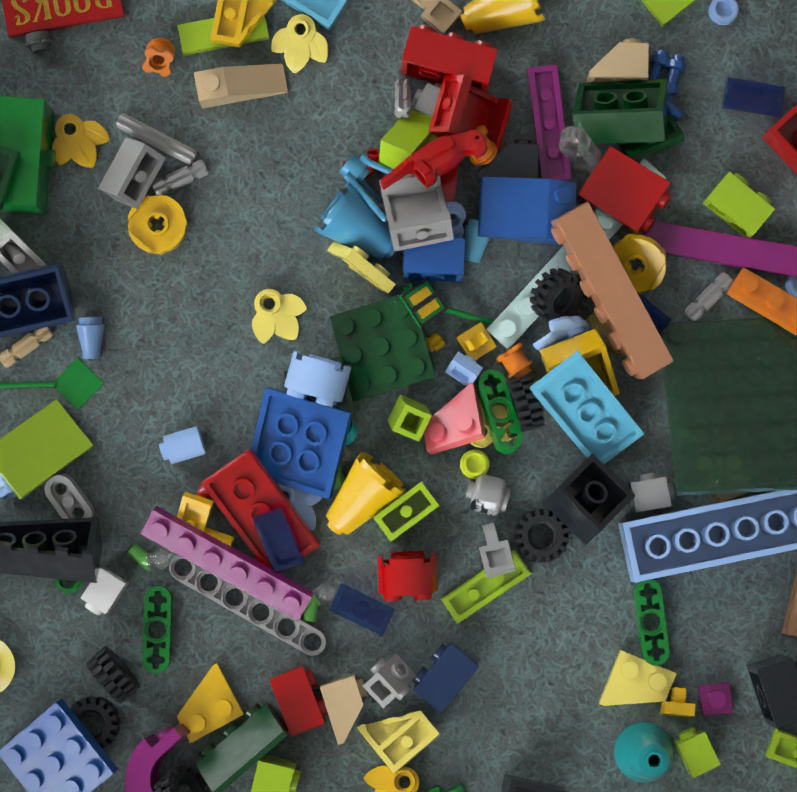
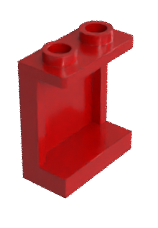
M444 75L428 132L441 137L476 130L478 126L483 125L488 130L487 138L497 146L498 154L513 101L508 98H496L471 85L472 78L466 75Z
M610 146L578 193V200L581 204L589 202L590 206L633 231V234L641 235L642 232L647 234L656 221V218L653 216L659 208L664 209L672 197V194L669 193L671 182Z

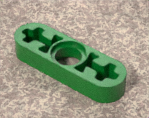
M493 369L486 370L481 374L477 382V390L495 448L500 453L513 454L520 447L523 435L505 377L499 371ZM488 379H491L492 383H497L494 390L496 398L491 401L488 399H491L493 396L492 388L485 386ZM502 405L507 410V417L503 419L496 418L492 413V407ZM508 423H511L506 428L508 437H514L515 439L511 445H509L507 441L502 442V439L505 435V430L503 426L507 425Z
M650 579L637 582L633 589L642 658L651 665L659 666L668 660L670 650L662 590L655 580ZM648 583L650 588L655 589V594L650 596L651 604L658 603V609L648 608L641 611V605L647 606L646 597L640 596L639 592L644 589V584ZM649 613H654L659 618V626L652 631L647 630L643 625V619ZM662 633V639L656 638V645L658 648H663V653L658 655V660H654L653 656L647 654V650L652 649V640L648 639L645 641L644 636H655Z
M164 586L150 588L144 598L142 663L148 672L154 674L165 671L171 662L173 596L170 590ZM157 591H161V595L167 598L165 603H161L160 613L167 611V618L163 616L149 617L150 611L156 612V603L151 602V596H155ZM154 621H161L166 626V633L161 638H155L150 634L149 628ZM148 641L152 643L166 642V648L159 647V656L165 658V661L159 664V668H154V663L148 660L155 653V646L149 648Z

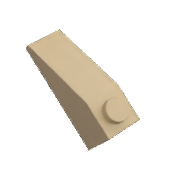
M283 64L229 66L194 72L198 99L202 109L288 93Z

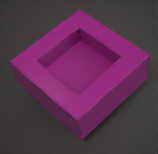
M729 682L698 685L702 716L733 713Z

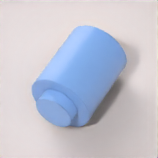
M198 426L163 436L164 442L159 443L164 461L169 459L171 464L206 454Z

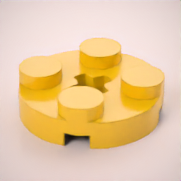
M146 196L139 208L132 207L128 215L130 237L145 252L162 255L177 248L185 238L188 226L185 212L179 203L169 196ZM161 217L165 219L162 231L156 230L153 232L150 230L153 226L150 221L153 218L159 220Z
M627 234L613 245L615 253L638 294L649 289L651 291L659 286L664 278L667 262L665 250L655 240L644 235ZM638 258L642 260V264L645 267L644 269L639 267L635 271L631 269L632 263L629 261Z

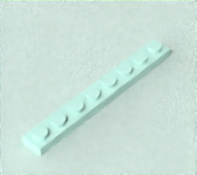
M645 158L639 163L664 179L666 178ZM599 210L594 212L609 240L620 229L622 224ZM564 246L486 329L507 351L539 317L532 310L531 306L534 304L530 302V297L535 296L531 293V289H537L538 287L535 281L537 279L542 281V274L544 272L550 274V269L553 268L556 270L562 268L575 276L578 274L577 270L573 271L568 265L565 255L568 253ZM562 289L561 291H559V292L557 293V295L555 296V298H556L564 289Z

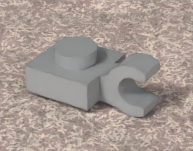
M494 522L482 525L487 545L479 547L486 577L492 578L516 571L509 541L504 540L500 542Z

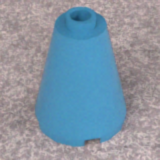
M347 183L345 187L348 191L345 194L339 191L321 216L324 224L322 227L316 224L314 231L348 247L353 248L357 246L376 259L381 260L384 256L389 259L394 253L389 226L375 214L354 187Z

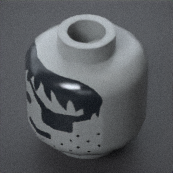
M481 474L477 476L475 482L469 481L465 498L470 499V508L473 511L496 516L500 511L505 512L511 489L507 488L504 479Z

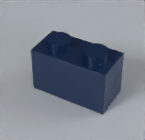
M452 642L447 647L442 643L431 656L435 661L427 670L425 667H422L412 680L416 684L413 687V691L440 713L446 709L480 667Z

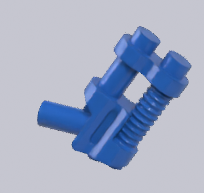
M658 50L657 54L652 56V67L647 80L659 79L662 68L669 70L667 76V114H671L677 122L684 112L671 99L673 95L679 92L677 83L680 73H684L686 68L684 63L685 57L674 55L673 59H669L667 51Z

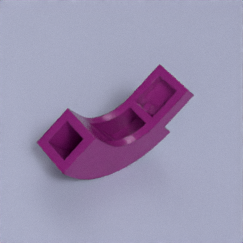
M183 723L174 728L169 725L157 737L155 734H152L138 744L127 765L125 792L156 791L154 785L160 778V767L164 757L190 733Z

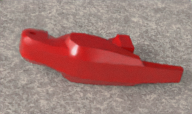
M469 130L459 134L436 138L406 158L380 180L381 188L383 190L387 189L408 174H415L416 178L426 188H429L436 183L438 176L444 175L456 168L466 155H474L475 159L484 156L488 149L486 138L477 130Z

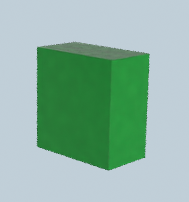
M0 96V146L20 153L6 201L0 213L47 215L50 167H55L56 151L52 150L55 112L45 99Z

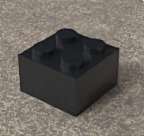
M592 453L543 503L587 545L635 495Z
M779 654L746 665L765 723L775 728L796 723L797 661L794 662L793 658Z

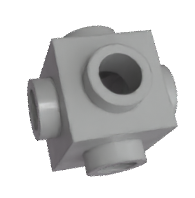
M394 654L388 661L384 658L380 659L370 669L373 675L362 687L384 708L395 697L400 701L412 689L409 683L416 677V674L397 654Z

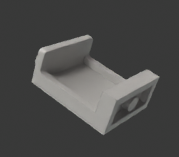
M415 174L406 175L385 190L381 188L394 252L454 240L451 217L446 207L440 176L437 177L436 183L429 188H426L416 178Z

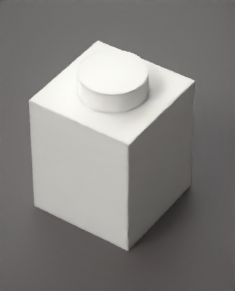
M100 567L97 583L90 582L81 599L87 602L85 607L99 616L102 612L109 614L129 582L107 568Z

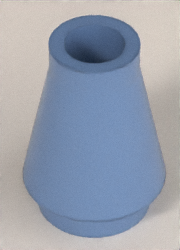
M102 316L78 317V324L75 326L83 359L101 358L100 352L105 324H102Z

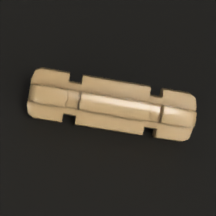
M50 328L34 330L35 332L28 333L14 343L10 350L6 349L0 353L2 364L6 368L11 367L17 362L16 359H22L40 346L41 341H47L53 336Z

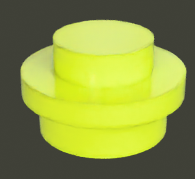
M476 449L467 451L460 459L461 472L470 479H477L478 475L486 474L489 470L487 455Z

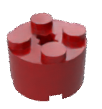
M424 551L391 552V558L384 559V554L377 555L378 593L384 595V601H400L402 596L413 595L414 600L432 599V594L438 591L437 553L431 552V558L425 557Z

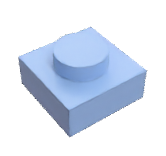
M458 351L445 373L467 386L475 381L483 367L478 365L472 357L463 355Z

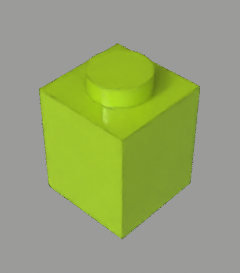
M400 394L387 421L392 431L419 442L432 415L427 405Z
M692 727L678 734L680 739L674 741V744L690 776L695 778L721 765L705 731L702 729L696 731L695 727Z

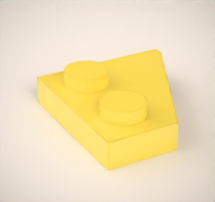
M333 241L327 249L329 253L341 258L349 265L348 267L379 290L389 294L396 285L388 278L390 273L377 263L375 266L367 261L369 255L359 247L349 248Z

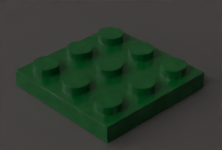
M402 294L330 316L343 366L349 365L352 367L348 385L353 402L438 378L425 327L419 328L399 297Z

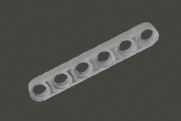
M177 555L171 560L169 571L172 577L307 655H318L324 650L326 637L316 627L302 619L298 621L216 575L214 576L218 581L217 587L212 591H207L202 588L201 579L205 574L212 573L189 561L192 565L191 572L187 576H180L175 570V565L178 560L185 558ZM234 588L239 589L243 593V602L238 606H233L227 601V593ZM258 603L265 604L269 608V616L263 621L255 619L252 613L253 607ZM284 618H289L295 623V631L291 635H283L278 629L279 622ZM315 633L320 636L321 646L317 650L307 649L304 644L306 635Z

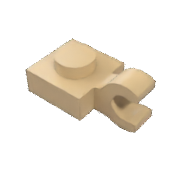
M412 0L420 8L425 9L421 14V18L443 35L462 14V10L450 0Z

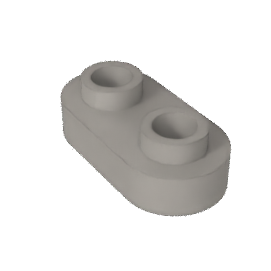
M59 473L52 476L46 482L45 495L62 519L94 517L93 505L70 475ZM59 483H63L66 486L67 491L65 493L58 490ZM75 508H82L84 516H76Z

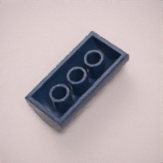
M61 262L0 276V338L75 321V306L71 288Z

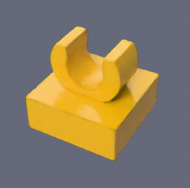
M481 322L456 337L465 354L472 357L475 361L497 347Z
M671 688L670 702L665 701L661 703L660 715L695 716V704L685 703L686 688Z

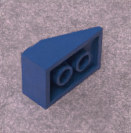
M481 177L478 237L560 246L552 235L551 229L553 226L550 221L576 207L577 182L536 178Z

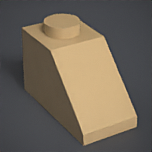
M635 38L619 42L589 71L587 83L647 80L649 43H641L640 39Z
M355 674L320 685L338 745L344 744L364 705L362 697L368 696L367 691L362 687L364 685L363 679L357 680Z

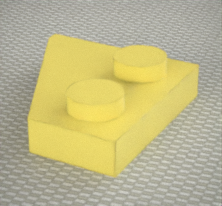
M620 650L599 704L609 706L665 702L677 673L660 666L651 665L641 658Z
M421 710L357 727L393 773L400 770L441 735Z

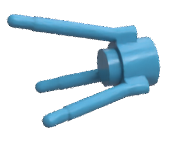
M364 153L360 158L353 154L340 169L339 173L354 187L383 222H386L387 217L369 195L377 202H382V198L364 178L370 172L366 168L367 165L385 174H389L392 169L371 160Z

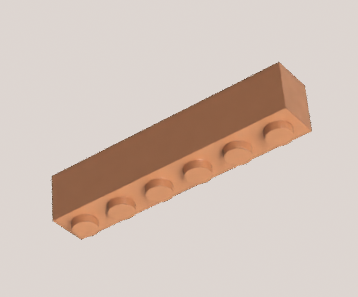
M589 202L583 203L550 221L553 226L551 232L554 239L559 245L563 244L568 253L565 255L568 265L573 271L577 270L582 279L580 281L582 291L588 298L591 297L596 305L594 308L595 315L602 324L605 323L610 331L608 338L612 346L616 350L619 349L625 359L622 361L626 372L630 376L634 375L636 379H644L674 362Z

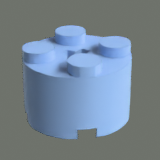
M293 351L284 387L288 388L286 394L301 399L308 397V395L317 397L316 403L329 407L336 406L337 402H342L352 367L346 365L343 369H340L342 365L340 362L309 354V357L303 355L301 358L302 352Z

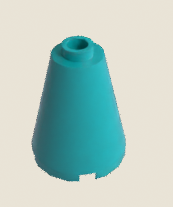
M637 722L628 726L618 735L614 746V757L618 768L626 777L636 782L647 783L658 780L668 772L674 758V747L671 738L660 726L650 722Z

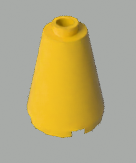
M472 0L463 7L465 13L460 15L467 31L472 29L474 34L528 25L545 20L543 14L537 15L536 11L541 9L538 0Z
M361 452L357 456L326 514L329 520L327 523L328 527L338 535L342 533L349 535L407 491L401 488L404 484L384 464L380 463L378 465L370 462L373 456L366 452Z

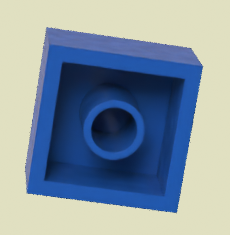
M453 233L454 240L405 249L403 280L423 281L428 277L430 281L462 282L464 276L465 238H459V234Z

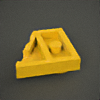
M218 0L210 37L211 42L241 47L277 0Z
M218 663L210 668L177 715L180 724L183 723L190 731L187 735L190 743L244 715Z

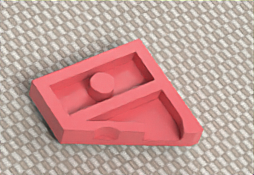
M473 383L468 384L431 417L424 431L426 450L430 455L486 438L478 391Z

